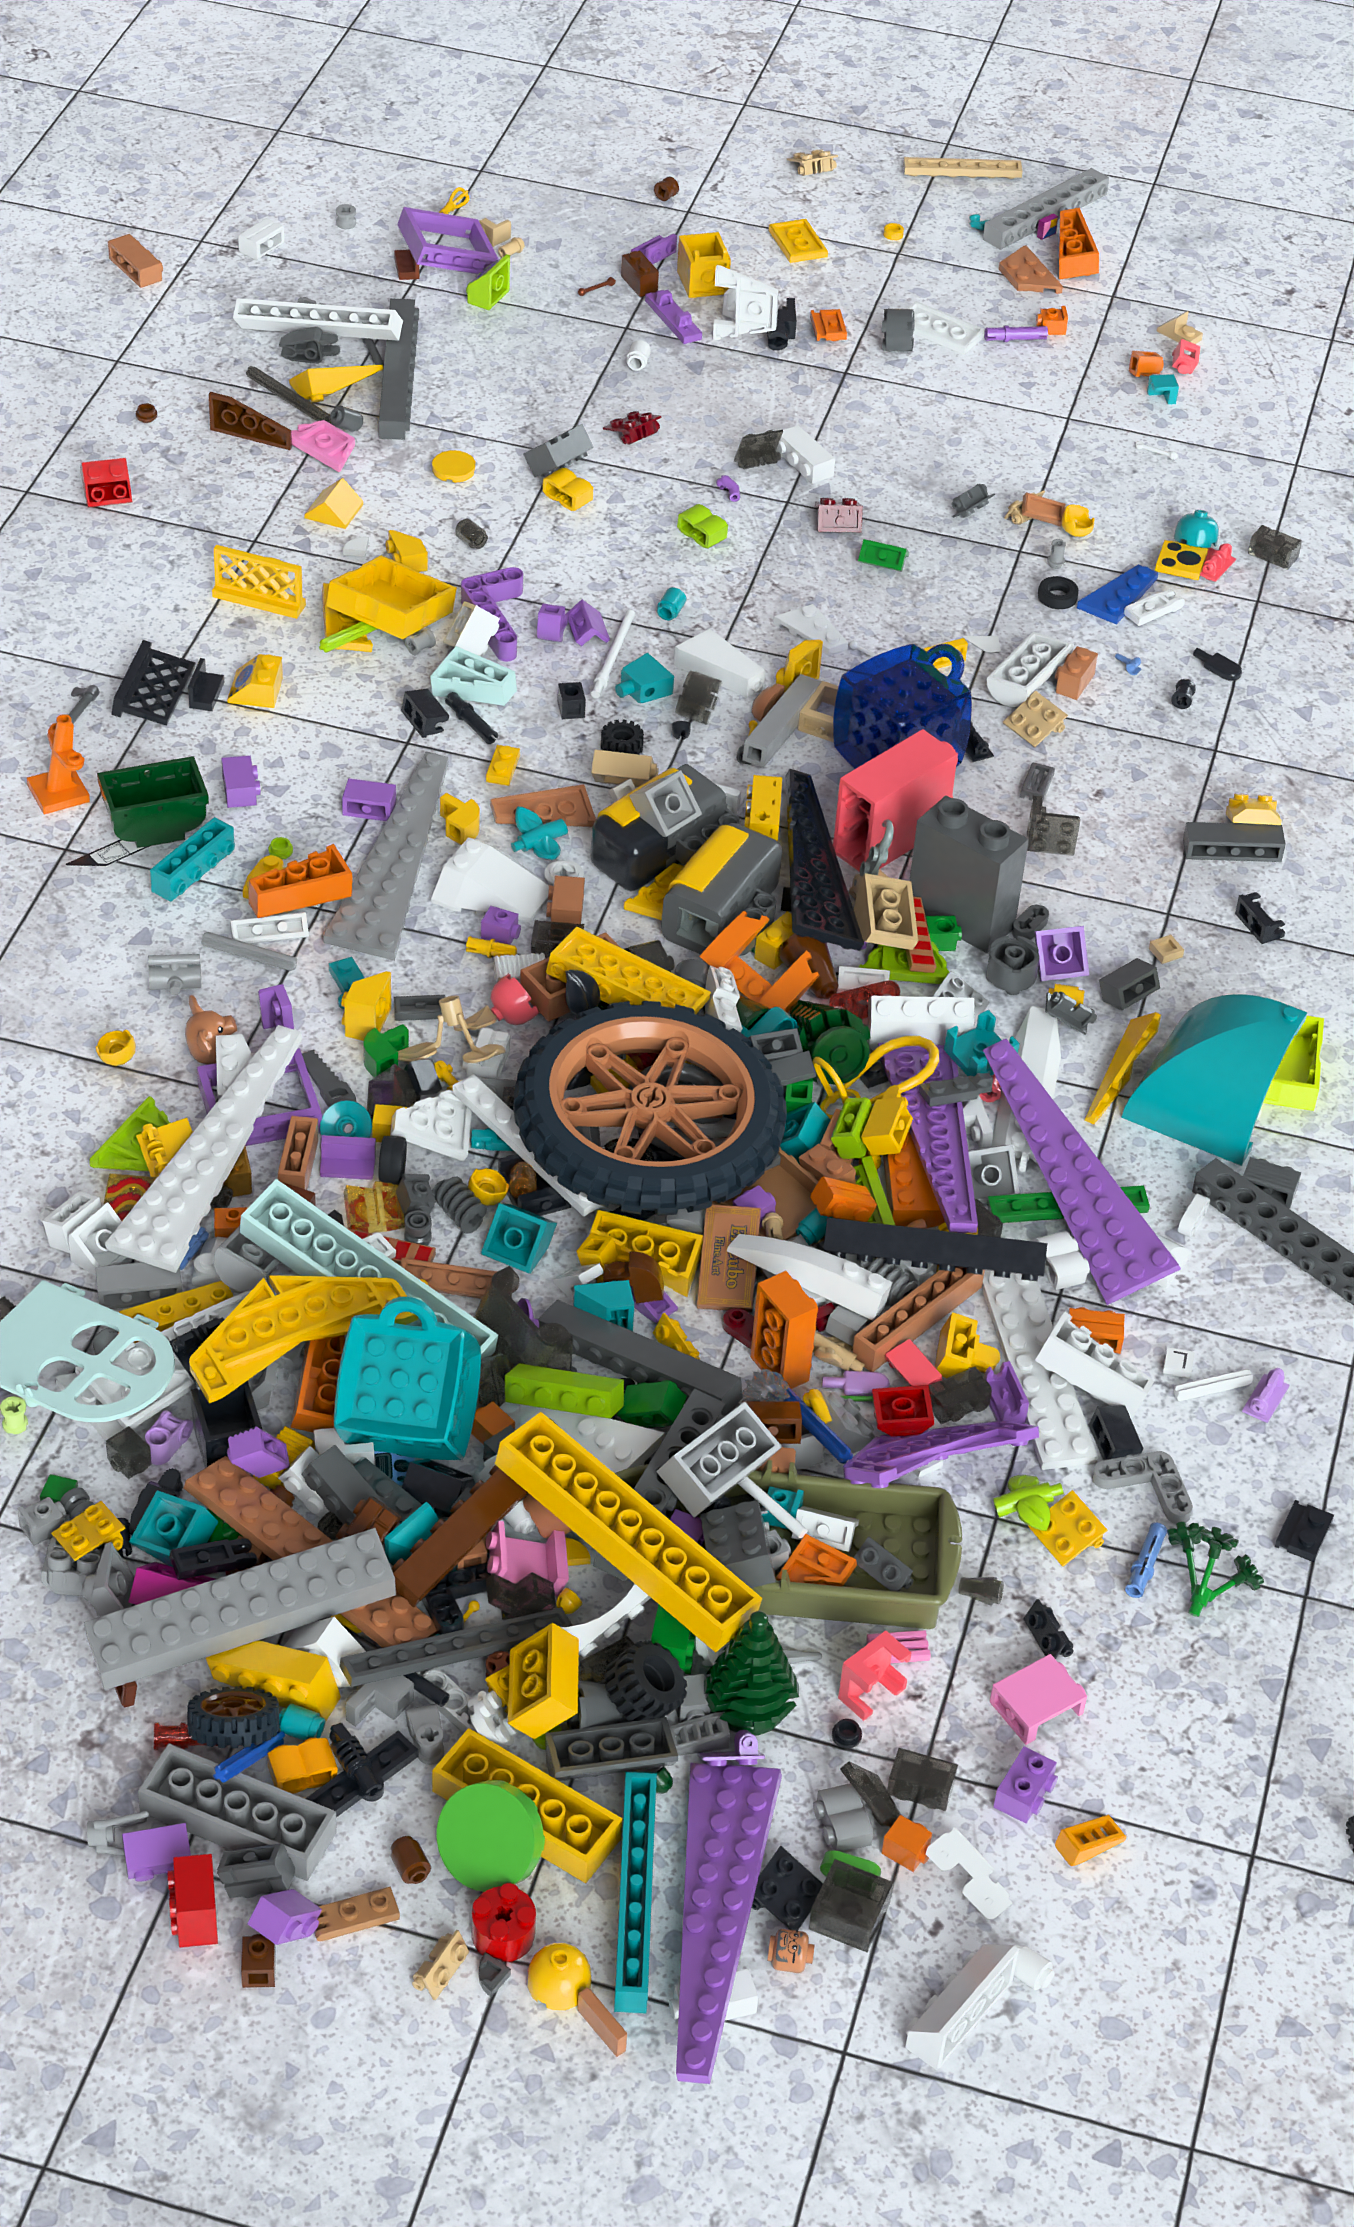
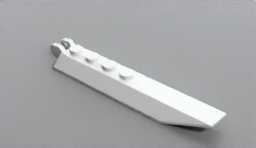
M1031 1006L1015 1037L1020 1043L1018 1054L1053 1099L1061 1059L1057 1018L1046 1013V1008ZM1002 1091L991 1147L1013 1145L1015 1158L1020 1159L1019 1171L1025 1172L1026 1163L1029 1158L1038 1166L1039 1164Z

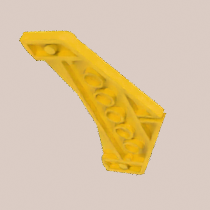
M269 1275V1283L277 1294L275 1296L263 1277L191 1355L189 1359L190 1371L207 1401L212 1403L224 1398L302 1341L346 1335L351 1319L355 1315L380 1314L387 1302L397 1297H407L400 1284L392 1278ZM402 1312L396 1316L395 1323L407 1325L417 1321L418 1316L411 1312Z

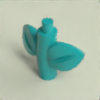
M518 806L515 812V822L522 835L518 836L517 841L511 843L512 850L514 852L519 850L526 852L533 848L534 854L540 858L551 860L558 858L561 849L554 839L568 834L565 821L560 818L543 824L541 818L536 813Z

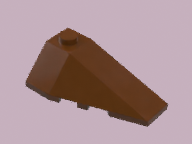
M214 392L209 393L210 430L286 450L292 449L290 429L230 396Z

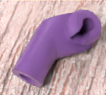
M722 475L721 478L717 479L716 484L720 490L725 488L729 490L731 501L737 502L740 500L739 485L728 475Z

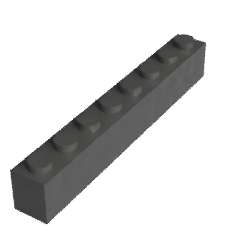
M558 1299L538 1318L540 1339L547 1344H552L566 1350L570 1354H575L589 1360L591 1363L601 1365L612 1370L614 1373L631 1378L637 1383H655L663 1380L672 1381L687 1395L685 1403L695 1388L726 1403L722 1415L726 1416L743 1398L741 1377Z

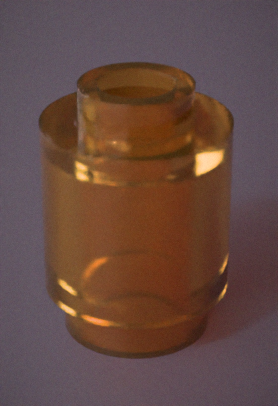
M526 1162L517 1163L510 1171V1193L516 1199H518L519 1195L537 1190V1173Z

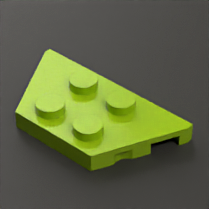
M931 942L936 963L934 973L910 971L905 949L880 944L868 955L867 962L859 966V968L889 970V980L941 984L949 973L946 968L947 962L939 954V950L934 942Z
M149 1096L89 1159L90 1167L149 1171L136 1135L141 1134L143 1131L142 1127L146 1124H152L153 1127L158 1128L171 1123L168 1121L164 1111H159L155 1106V1100Z

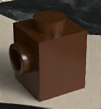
M262 1934L242 1936V1988L275 1987V1943Z

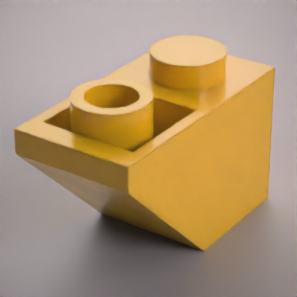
M389 530L388 540H386L385 544L387 553L392 555V560L408 566L417 572L428 571V552L422 540L395 530Z

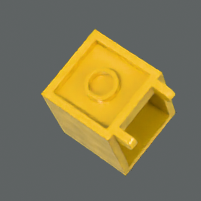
M719 232L679 236L677 272L688 298L724 295L729 288L715 286V269L717 265L730 269L731 258Z

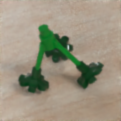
M1185 1522L1176 1523L1177 1529L1171 1528L1167 1530L1170 1544L1182 1545L1183 1552L1186 1553L1192 1595L1190 1598L1192 1604L1188 1611L1189 1614L1199 1617L1202 1608H1206L1208 1602L1213 1601L1218 1595L1232 1586L1237 1587L1244 1582L1255 1591L1260 1589V1585L1264 1583L1263 1577L1256 1574L1258 1573L1254 1564L1250 1565V1557L1246 1554L1242 1557L1238 1555L1234 1559L1237 1573L1230 1577V1581L1212 1591L1207 1588L1215 1559H1219L1221 1550L1231 1551L1232 1548H1236L1239 1540L1234 1539L1229 1533L1222 1535V1530L1218 1527H1212L1210 1531L1205 1529L1204 1526L1199 1527L1198 1523H1191L1187 1527ZM1202 1540L1208 1543L1210 1548L1207 1554L1209 1560L1199 1585L1197 1584L1192 1552H1194V1544H1199Z

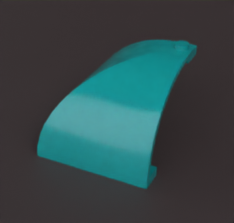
M1246 994L1222 995L1200 1002L1184 1014L1129 1098L1121 1118L1242 1166L1252 1150L1253 1142H1250V1138L1266 1094L1291 1041L1305 1022L1307 1012L1273 999Z

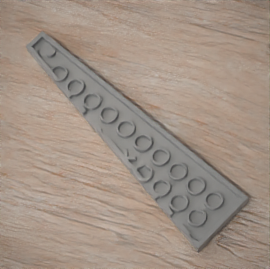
M425 752L352 883V897L344 898L323 936L324 943L395 961L401 940V932L404 929L406 914L410 907V899L413 896L428 841V833L431 830L433 815L436 811L437 800L440 797L441 787L448 767L447 756Z

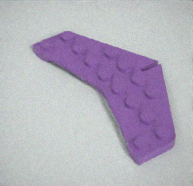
M992 1421L928 1429L920 1435L892 1437L887 1434L880 1435V1437L876 1436L843 1465L844 1478L850 1480L851 1484L871 1483L873 1488H885L889 1486V1482L921 1466L928 1465L933 1460L948 1459L949 1455L965 1454L970 1451L1007 1444L1012 1446L1027 1445L1028 1440L1039 1438V1427L1008 1421Z

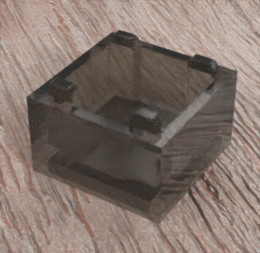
M835 1859L811 1908L809 1930L868 1953L889 1907L894 1882Z

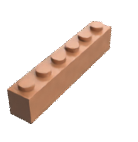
M956 1267L955 1272L939 1270L854 1336L852 1352L858 1355L856 1359L865 1364L864 1367L870 1372L877 1370L887 1362L885 1359L887 1352L908 1339L913 1342L981 1289L985 1270H983V1275L966 1273L967 1268Z

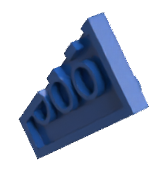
M1138 564L1079 600L1077 609L1117 625L1125 616V607L1137 602L1157 580L1158 572Z

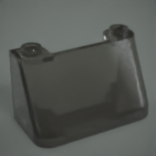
M510 1266L496 1272L473 1315L476 1320L498 1334L495 1352L487 1362L504 1382L505 1375L518 1364L571 1371L573 1336L565 1327L557 1323L545 1324L538 1328L512 1299V1293L519 1288V1276Z

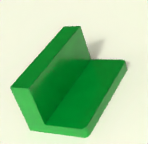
M863 539L858 561L902 572L905 559L909 557V551L906 548Z

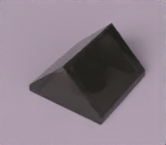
M394 1064L369 1081L367 1111L373 1122L375 1104L409 1108L415 1102L420 1101L421 1095H416L409 1074Z

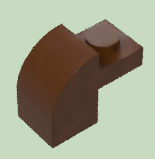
M629 1252V1261L627 1262L615 1261L610 1264H604L603 1282L629 1280L630 1286L633 1287L636 1304L664 1299L662 1271L657 1261L651 1256L641 1252Z

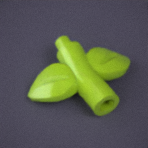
M1031 1475L1011 1477L1007 1486L1010 1492L993 1498L998 1518L1017 1511L1018 1518L1035 1529L1047 1531L1050 1523L1048 1503L1054 1501L1053 1497L1064 1494L1061 1483L1051 1486L1048 1482L1039 1484L1038 1478Z

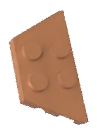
M1027 245L999 262V271L1017 291L1043 293V289L1048 288L1054 289L1057 294L1062 293L1063 286Z

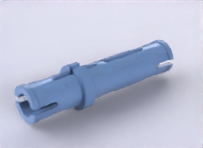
M1152 1523L1150 1525L1138 1559L1131 1566L1132 1574L1125 1591L1133 1598L1143 1596L1148 1580L1154 1575L1153 1567L1167 1534V1528L1161 1523ZM1153 1545L1151 1553H1148L1150 1546ZM1142 1567H1145L1143 1574L1140 1575Z

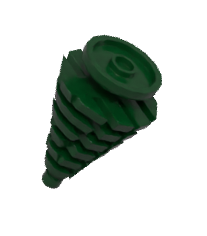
M800 999L791 1007L790 1016L797 1022L796 1028L803 1052L809 1051L812 1062L815 1057L825 1060L837 1073L842 1084L858 1077L868 1062L869 1044L867 1040L871 1039L869 1028L863 1024L862 1019L846 1009L834 1008L829 1005L802 1001ZM821 1067L828 1083L835 1085L828 1072ZM814 1077L813 1081L818 1084L817 1078Z
M762 1611L753 1612L750 1619L739 1628L734 1640L728 1643L723 1649L725 1651L715 1660L716 1663L706 1673L711 1675L704 1680V1694H708L706 1701L711 1712H725L719 1719L728 1723L730 1731L737 1733L740 1730H747L754 1736L772 1731L797 1706L794 1701H786L799 1697L797 1678L783 1652L777 1635L773 1631L772 1625L768 1622L767 1615Z

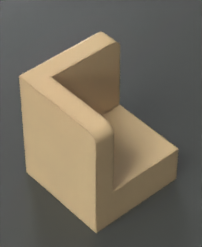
M487 218L479 221L492 247L511 238V221L505 220L497 225Z

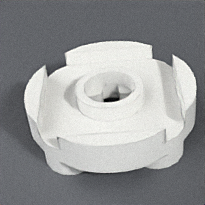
M493 1690L489 1693L481 1691L469 1698L468 1708L473 1705L475 1712L470 1717L478 1734L504 1749L514 1743V1734L518 1732V1729L508 1724V1717L501 1707L502 1701Z

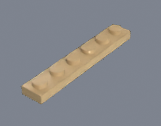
M904 157L903 162L904 173L910 176L929 175L936 177L939 175L949 177L968 176L970 178L1006 177L1014 179L1022 178L1023 172L1021 160Z

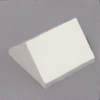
M108 1202L102 1205L68 1235L71 1262L96 1276L95 1267L119 1265L127 1258L107 1251L105 1242L122 1222Z

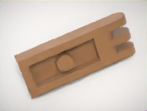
M391 1886L319 1906L322 1911L317 1919L319 1924L315 1930V1936L317 1941L321 1942L400 1920V1912Z

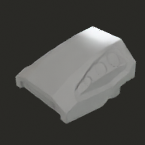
M52 1536L41 1570V1582L55 1594L83 1596L82 1585L87 1576L96 1573L105 1543H102L74 1561Z

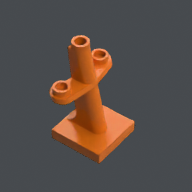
M66 714L59 715L56 718L57 723H53L48 729L47 737L52 750L49 772L27 777V786L43 814L90 802V795L76 770L84 766L85 759L79 752L73 750L74 725L71 717Z

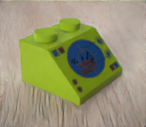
M506 254L490 264L467 285V303L490 310L510 291V255Z

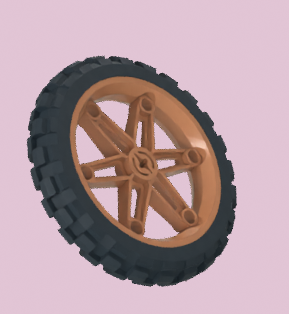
M629 1001L612 1003L607 1006L606 1010L595 1007L578 1013L576 1020L569 1018L549 1030V1034L546 1037L542 1036L529 1050V1056L523 1060L517 1074L513 1107L515 1123L520 1129L519 1135L526 1149L529 1152H533L534 1160L548 1175L552 1177L558 1176L557 1182L574 1194L578 1195L581 1192L587 1194L588 1201L607 1208L609 1204L621 1206L622 1212L640 1215L641 1210H653L655 1215H676L678 1209L686 1208L688 1213L707 1209L712 1206V1201L723 1203L740 1194L742 1188L753 1185L765 1173V1168L773 1163L779 1152L780 1144L784 1137L787 1110L786 1101L783 1098L784 1090L778 1075L772 1073V1065L760 1049L758 1050L756 1047L751 1048L752 1042L734 1028L726 1029L725 1022L707 1013L702 1017L695 1014L693 1008L677 1004L675 1008L661 1006V1002L642 1001L641 1005H630ZM628 1053L660 1054L646 1076L616 1056ZM685 1061L710 1073L723 1086L677 1084ZM668 1065L672 1067V1071L667 1085L664 1087L656 1083L665 1066ZM584 1067H587L588 1071L593 1073L609 1091L579 1098L569 1097L564 1099V1094L570 1081ZM612 1069L634 1088L633 1091L625 1088L608 1070ZM736 1113V1122L732 1131L718 1147L692 1121L711 1116ZM666 1123H674L694 1143L689 1144ZM636 1125L645 1130L635 1147L632 1148L627 1145L633 1128ZM577 1126L623 1127L614 1153L592 1143L575 1129ZM655 1136L686 1158L666 1162L640 1160Z

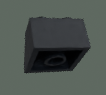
M430 1459L410 1462L402 1488L422 1505L425 1502L430 1504L436 1514L450 1517V1510L466 1487L472 1489L476 1483L471 1474Z

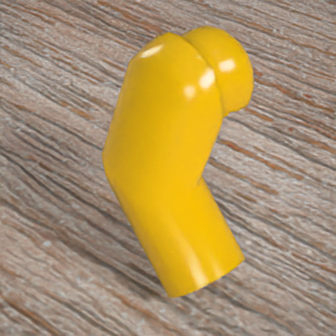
M810 1389L809 1392L803 1395V1402L808 1407H812L814 1413L825 1424L832 1421L824 1397L818 1389Z

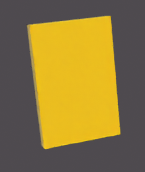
M807 219L769 224L768 231L790 263L828 257V250Z

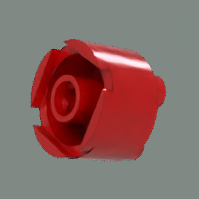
M506 1883L483 1892L474 1901L472 1909V1941L476 1950L482 1956L486 1952L494 1958L502 1959V1962L518 1960L530 1951L536 1931V1908L532 1899L512 1883Z

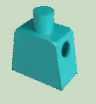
M646 653L622 668L621 683L615 686V691L620 698L630 695L638 703L649 702L673 694L674 675L649 653Z

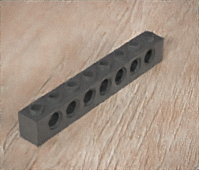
M1217 1158L1196 1173L1192 1189L1193 1193L1210 1198L1209 1204L1219 1212L1225 1214L1240 1227L1252 1233L1260 1241L1269 1245L1283 1257L1300 1267L1304 1272H1307L1324 1286L1330 1288L1347 1302L1354 1305V1253Z
M695 1388L634 1488L639 1495L666 1517H668L665 1515L666 1511H673L678 1502V1497L656 1471L672 1456L725 1417L722 1413L726 1403ZM596 1553L593 1563L594 1567L624 1582L626 1581L627 1577L601 1554Z

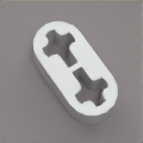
M1198 1193L1195 1195L1180 1221L1178 1233L1190 1238L1193 1236L1206 1214L1210 1198Z

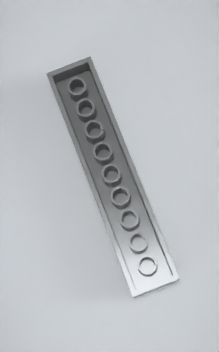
M376 1528L85 1621L84 1626L104 1690H108L395 1596V1577Z

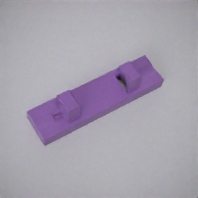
M669 290L645 294V302L683 344L702 340V332L693 323L691 314L688 311L684 312L675 303Z

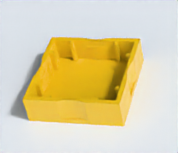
M381 555L363 564L360 568L331 580L326 606L404 639L452 613L457 587L414 571L408 566Z

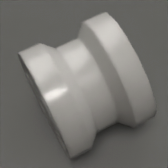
M349 204L339 205L336 208V215L338 216L336 225L341 229L354 228L356 226V218L354 217L356 215V208Z

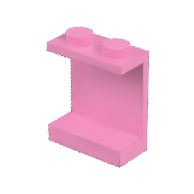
M498 1521L493 1531L488 1533L486 1548L489 1549L490 1558L487 1570L488 1573H491L492 1586L558 1596L569 1580L564 1531L553 1530L546 1544L505 1537L504 1521Z
M1049 1654L993 1684L990 1703L1024 1744L1027 1745L1036 1740L1038 1726L1070 1708L1078 1716L1082 1715L1087 1695L1084 1688L1080 1684H1076L1068 1675L1065 1666L1057 1662Z

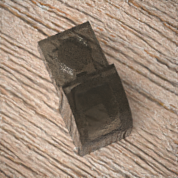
M533 1572L516 1584L496 1574H492L486 1579L488 1603L501 1609L502 1620L552 1610L556 1607L553 1582Z

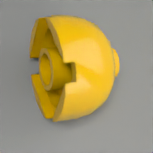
M552 1943L544 1946L533 1956L528 1968V1990L532 1998L536 2002L539 2000L545 2003L546 2008L551 2010H567L578 2006V1994L586 1988H591V1967L586 1955L577 1947L567 1943Z

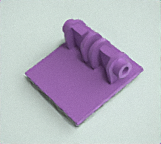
M740 1730L736 1733L734 1737L735 1751L698 1752V1756L705 1763H708V1766L727 1765V1760H736V1762H739V1765L757 1764V1759H765V1755L758 1751L757 1738L747 1730Z

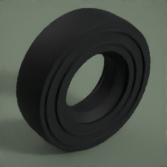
M1052 576L1045 578L1041 581L1038 588L1040 602L1052 609H1068L1074 606L1078 599L1079 589L1077 584L1065 577ZM1058 590L1065 592L1066 594L1055 595L1050 591Z

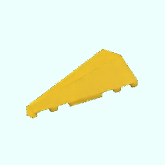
M1154 1012L1130 1020L1089 1108L1085 1121L1094 1125L1130 1081L1134 1061L1158 1032L1161 1014Z

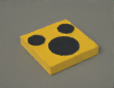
M1164 540L1156 562L1155 571L1199 580L1208 549Z

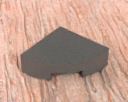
M485 1952L480 1960L479 1982L485 1993L492 1998L510 1977L511 1969Z

